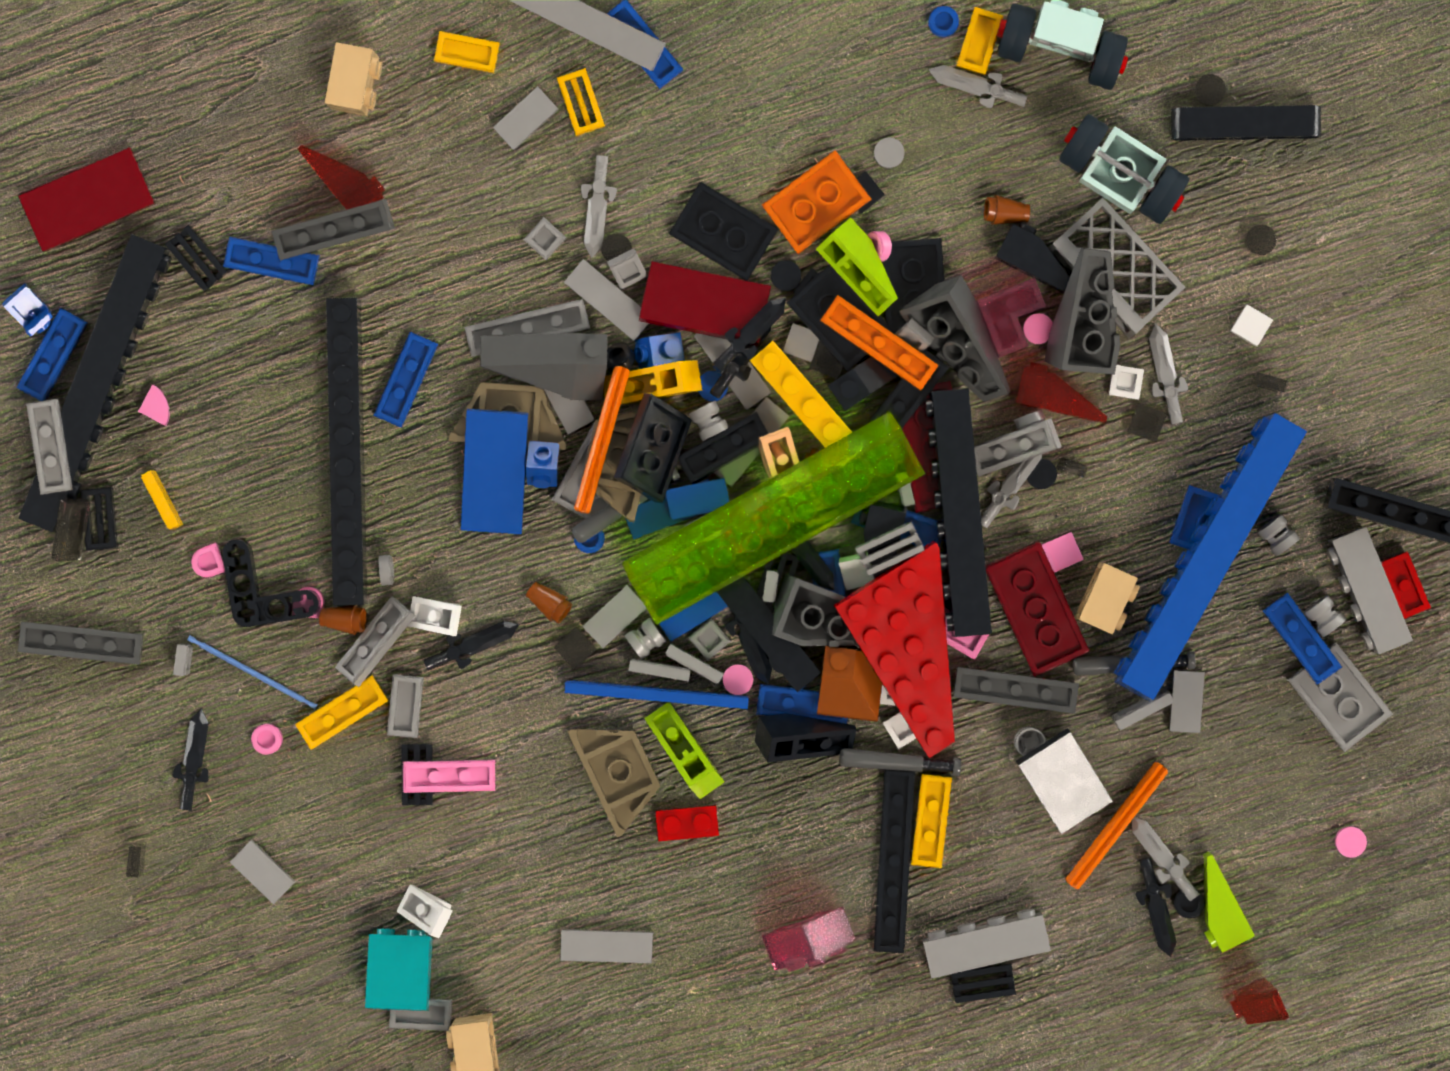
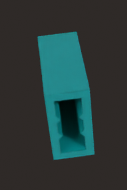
M377 929V934H369L365 1008L429 1011L432 937L425 936L426 932L423 930H407V935H395V929Z

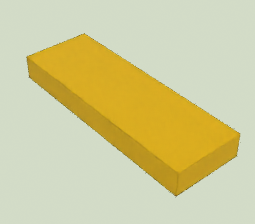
M371 675L359 687L354 686L296 723L295 726L312 750L385 704L389 699L375 677Z
M921 773L911 865L942 868L952 777Z

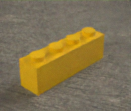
M774 341L769 343L750 360L755 369L829 454L853 434Z

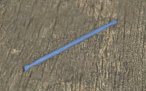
M189 635L187 641L199 645L209 653L316 710L318 704L306 700L298 693Z

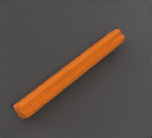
M615 366L612 372L574 509L580 513L589 514L591 511L630 373L629 369L622 366Z
M1159 762L1153 763L1068 874L1066 882L1075 889H1080L1168 774L1167 768Z

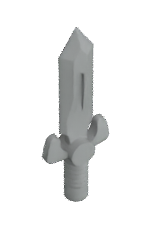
M947 65L928 69L940 84L980 97L983 94L990 95L991 98L989 99L981 98L979 100L980 104L989 109L993 107L995 99H1002L1024 107L1028 95L1003 88L1000 85L1003 77L1000 73L988 74V78L996 83L992 85L987 82V78Z
M596 155L593 185H581V194L584 199L588 197L589 190L593 189V196L588 199L584 245L591 258L603 246L607 201L603 197L604 191L608 192V199L611 202L614 201L617 193L616 187L606 186L609 156Z
M1155 323L1149 341L1158 382L1163 384L1164 391L1159 389L1158 383H1154L1152 385V396L1154 398L1161 396L1166 398L1171 425L1183 422L1177 395L1180 392L1187 391L1188 385L1185 379L1180 377L1178 379L1179 387H1175L1174 380L1177 378L1168 334Z
M1042 455L1016 463L1002 482L1000 492H998V488L1001 486L999 481L993 482L987 488V491L993 496L992 502L983 515H981L982 526L988 528L1002 507L1007 506L1011 510L1016 509L1020 498L1015 495L1010 500L1009 497L1017 493L1042 459Z
M1134 817L1132 819L1133 834L1160 868H1165L1168 872L1165 874L1161 869L1156 870L1159 882L1164 884L1169 879L1176 882L1187 899L1192 901L1199 893L1183 873V869L1189 865V860L1183 855L1178 854L1176 859L1179 865H1176L1173 860L1174 855L1150 824L1145 820Z

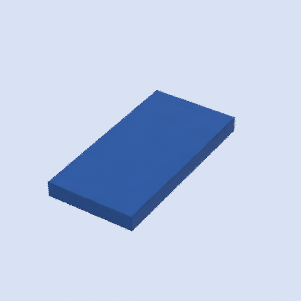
M467 409L461 530L522 534L529 413Z

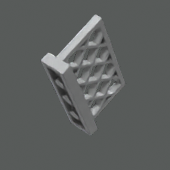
M1104 198L1098 201L1048 247L1056 260L1070 275L1081 249L1077 248L1068 239L1075 231L1088 232L1087 249H1094L1093 232L1109 233V249L1097 250L1111 252L1112 267L1114 265V255L1130 256L1129 272L1113 271V276L1129 277V293H1118L1115 289L1112 290L1113 304L1117 307L1118 316L1115 318V324L1129 339L1137 334L1155 315L1186 288ZM1100 208L1109 216V228L1093 227V214ZM1088 220V227H1082L1081 225ZM1114 224H1116L1120 229L1114 228ZM1114 233L1125 234L1130 239V251L1114 250ZM1135 256L1147 257L1151 262V273L1135 272ZM1134 277L1150 278V294H1134ZM1156 278L1167 279L1175 289L1169 295H1155ZM1124 298H1129V304L1124 300ZM1134 299H1150V312L1143 319L1134 310ZM1155 300H1162V301L1155 307Z

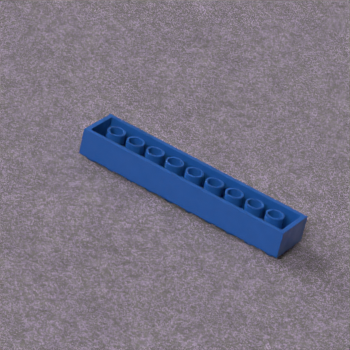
M1276 413L1257 420L1250 432V435L1254 436L1251 443H1248L1246 446L1243 445L1235 458V461L1239 464L1235 470L1226 474L1220 484V488L1224 489L1220 497L1213 498L1204 513L1208 515L1207 520L1201 525L1198 524L1189 539L1193 542L1190 550L1183 551L1174 565L1178 569L1175 576L1166 579L1159 591V594L1163 595L1159 604H1152L1144 617V620L1148 622L1143 631L1135 633L1129 644V647L1132 648L1128 658L1122 657L1113 672L1117 675L1115 683L1145 700L1155 699L1307 433L1306 430Z

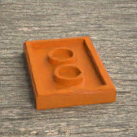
M834 150L762 204V206L796 253L800 254L872 199L838 152Z

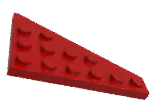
M935 541L924 546V551L901 561L833 605L928 758H931L955 742L940 547Z

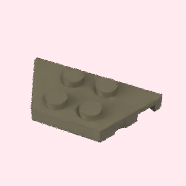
M481 382L448 439L451 442H465L467 409L529 413L527 447L530 441L558 443L559 450H566L567 448L545 391L534 386Z
M637 412L621 414V416L617 417L596 494L629 522L633 523L641 494L615 479L614 475ZM595 420V424H594V428H593V432H592V436H591V441H590V445H589V449H588V453H587V457H586V461H585V465H584L583 474H584V471H585V467H586V464H587V460H588V457H589V453H590V450H591V446H592V443H593V439H594V436H595V432H596V429H597V425H598L599 420Z
M570 729L567 731L618 838L623 835L660 788L661 784L635 730Z

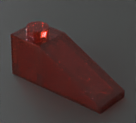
M301 145L297 148L346 210L385 199L382 193L386 189L375 176L369 179L366 174Z
M1031 362L1030 367H1022L1015 404L1106 423L1107 416L1055 373L1047 372L1049 366Z
M1266 978L1231 992L1234 1001L1230 1002L1232 1010L1237 1019L1242 1017L1247 1024L1281 1021L1290 1018L1278 990Z

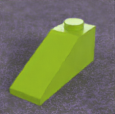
M851 217L816 248L822 257L877 316H880L898 299L872 240Z
M667 702L644 718L689 788L699 799H702L725 782L670 702Z
M1207 852L1203 854L1205 924L1208 928L1204 934L1212 949L1218 947L1224 953L1253 938L1255 935L1214 856Z

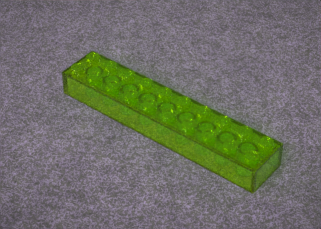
M888 412L621 563L631 584L654 622L658 625L925 475V472L892 413Z

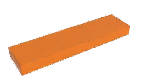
M837 295L820 320L920 391L939 366L839 295Z

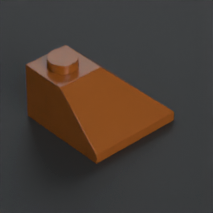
M825 646L817 715L878 722L882 683L863 652L855 649Z

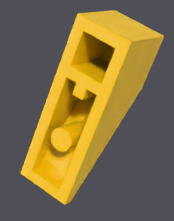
M698 360L677 361L630 371L621 405L641 402L644 393H651L657 398H665L702 391ZM612 375L605 376V383H604V396H605V397H606V394H607V390H608L609 383H610V379H611V376H612Z

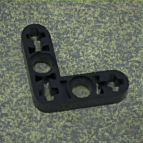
M234 539L224 546L223 561L232 616L238 625L251 627L306 618L315 615L319 611L321 600L319 595L312 590L260 597L251 545L243 539ZM237 544L239 549H244L245 555L240 556L241 566L247 564L248 569H240L233 572L232 566H239L237 557L231 556V551L235 550V545ZM240 574H244L250 579V587L245 592L239 591L235 586L236 577ZM252 594L253 599L247 600V606L249 609H254L255 615L250 616V622H248L246 617H241V611L245 610L244 600L238 602L237 597H245ZM303 595H307L309 600L313 599L314 605L309 607V612H306L305 608L301 607L293 609L295 615H291L292 604L288 598L289 596H292V603L302 601ZM275 599L282 601L285 606V611L280 617L273 616L269 610L270 603Z

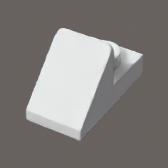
M413 596L410 611L416 616L409 623L408 627L457 636L462 606L456 603Z
M410 884L397 912L429 935L439 938L452 910L451 904Z

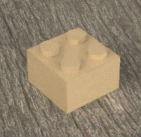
M336 42L325 104L331 110L367 117L369 109L374 110L377 92L373 91L375 79H380L382 62L379 61V56L373 49Z
M1099 562L1074 617L1112 635L1115 630L1120 631L1127 617V614L1123 613L1127 602L1133 603L1140 586L1136 585L1138 578L1106 563Z
M492 1013L455 1018L449 1027V1031H446L448 1049H454L455 1056L453 1061L450 1062L451 1071H499Z

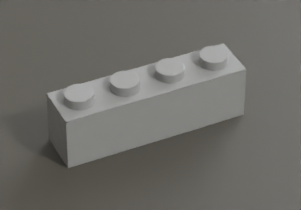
M1360 527L1328 540L1330 548L1326 549L1328 557L1333 566L1338 565L1342 576L1338 577L1343 592L1345 594L1349 593L1353 604L1350 605V610L1355 621H1361L1365 632L1361 636L1367 650H1373L1374 654L1379 655L1413 641L1367 527Z
M1027 909L1017 912V917L1005 920L1004 915L987 919L988 924L976 927L975 922L957 926L958 931L946 934L945 929L927 933L928 938L922 939L931 979L1051 951L1043 914L1041 912L1035 913V909Z

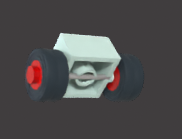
M1051 0L1050 3L1045 1L1040 9L1034 32H1031L1036 17V10L1016 3L1011 5L1007 19H1001L996 37L1001 38L997 56L1021 62L1027 44L1030 43V45L1086 62L1090 60L1092 65L1088 83L1108 90L1113 89L1118 74H1123L1126 68L1128 56L1124 55L1128 38L1113 32L1104 31L1095 51L1104 21L1103 18L1098 17V12L1087 8H1081L1080 12L1069 9V4L1061 0Z
M1087 114L1079 127L1072 126L1063 140L1067 145L1061 153L1059 161L1080 173L1091 156L1094 157L1079 182L1129 214L1134 212L1146 191L1149 192L1139 211L1154 222L1161 224L1171 210L1176 212L1185 198L1181 194L1190 178L1168 165L1155 182V177L1167 159L1116 126L1111 130L1102 146H1098L1109 127L1094 116Z

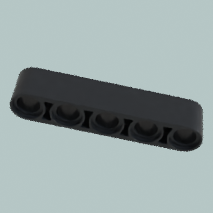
M1321 106L1180 107L1171 109V140L1312 139L1321 137Z

